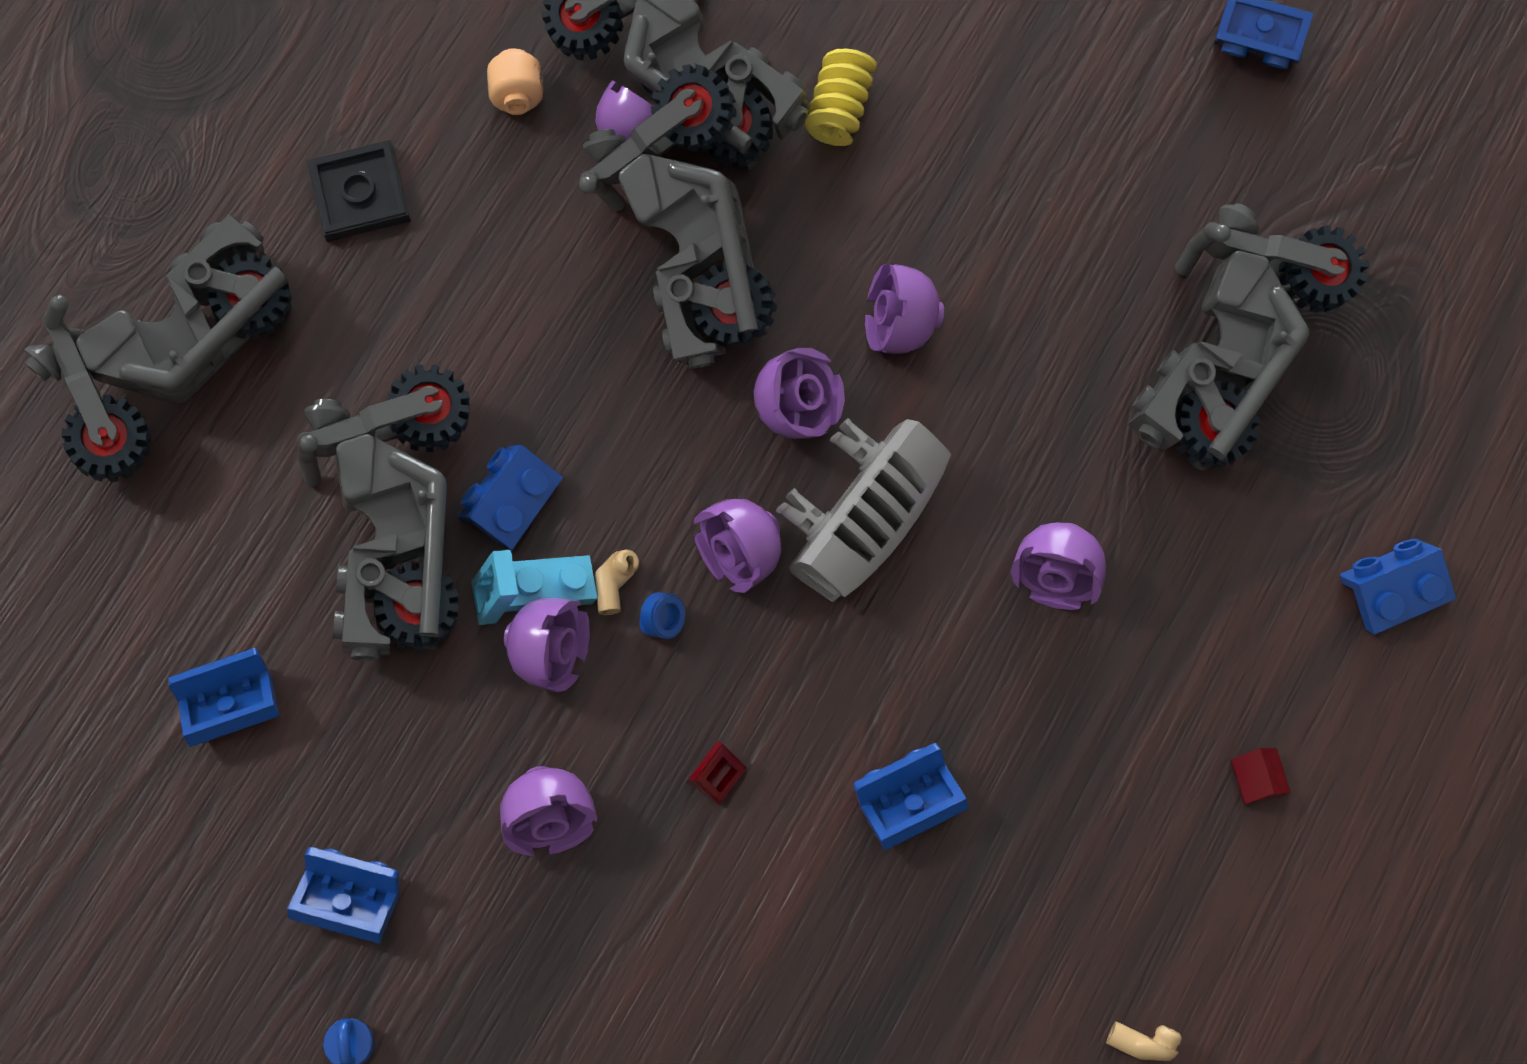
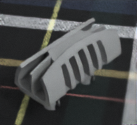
M847 418L839 426L846 435L838 431L829 441L835 443L861 464L859 468L861 472L830 512L827 511L824 514L793 488L786 498L794 507L784 502L776 509L777 513L782 514L807 534V543L789 565L791 574L831 602L840 596L846 597L859 587L891 555L919 518L942 478L951 453L919 421L904 420L892 429L884 441L877 443Z

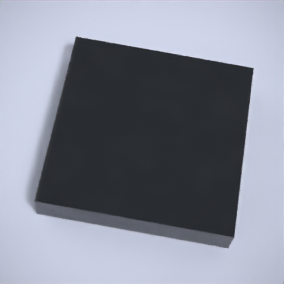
M391 140L307 160L321 226L327 242L411 221Z

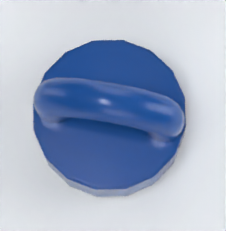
M662 592L651 594L641 608L639 623L642 633L663 639L673 638L680 633L686 617L685 606L682 600L675 594Z
M343 1018L329 1027L324 1037L323 1047L325 1055L333 1064H364L369 1060L374 1051L375 1039L373 1031L364 1022L358 1019Z

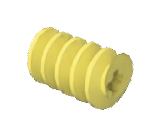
M846 48L835 49L823 57L822 70L818 75V84L814 88V98L809 105L810 113L805 119V128L814 139L834 146L852 144L853 138L850 134L859 131L860 122L857 118L862 117L864 114V106L862 104L868 100L869 93L866 89L871 87L873 77L870 74H873L877 68V62L874 58L861 51Z

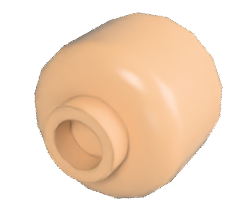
M507 49L494 57L488 64V96L495 107L512 115H521L535 108L542 101L544 91L542 67L538 59L521 49Z

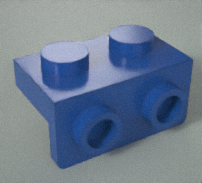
M1227 0L1214 42L1222 44L1221 52L1246 58L1247 52L1264 56L1262 63L1287 69L1289 63L1297 65L1300 62L1301 52L1314 13L1268 0Z
M512 445L506 449L501 447L497 450L486 466L490 472L480 485L475 483L470 487L460 502L464 508L459 513L458 518L465 523L474 524L506 550H512L563 479L560 474L523 445Z
M1419 539L1405 540L1396 544L1393 547L1394 551L1380 557L1360 559L1353 564L1352 569L1340 574L1342 584L1352 588L1366 631L1375 635L1456 599L1442 549Z
M256 648L168 678L169 688L178 701L183 737L189 747L280 716L272 674L259 650Z
M937 743L913 750L905 758L882 769L870 771L853 784L860 810L884 851L969 809L967 798L945 765L942 750Z
M308 847L304 855L306 870L287 908L288 919L380 944L400 898L399 872L379 861L366 862L347 857L334 849L321 850Z

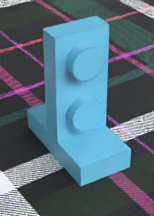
M511 550L492 551L471 581L478 625L496 624L505 612L520 611L527 603L539 598H566L577 600L581 605L593 604L598 599L590 555L513 561Z

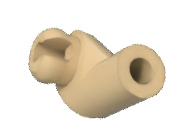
M632 550L616 551L595 573L598 613L600 615H613L621 612L619 589L634 575L639 567V558Z
M1115 1021L1107 1037L1106 1044L1139 1060L1171 1061L1179 1053L1176 1049L1181 1043L1182 1037L1177 1031L1161 1025L1157 1027L1154 1038H1151Z

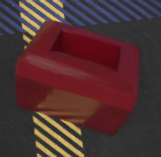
M717 741L686 782L720 805L747 767L723 743Z
M1259 748L1230 760L1244 806L1291 794L1277 748Z

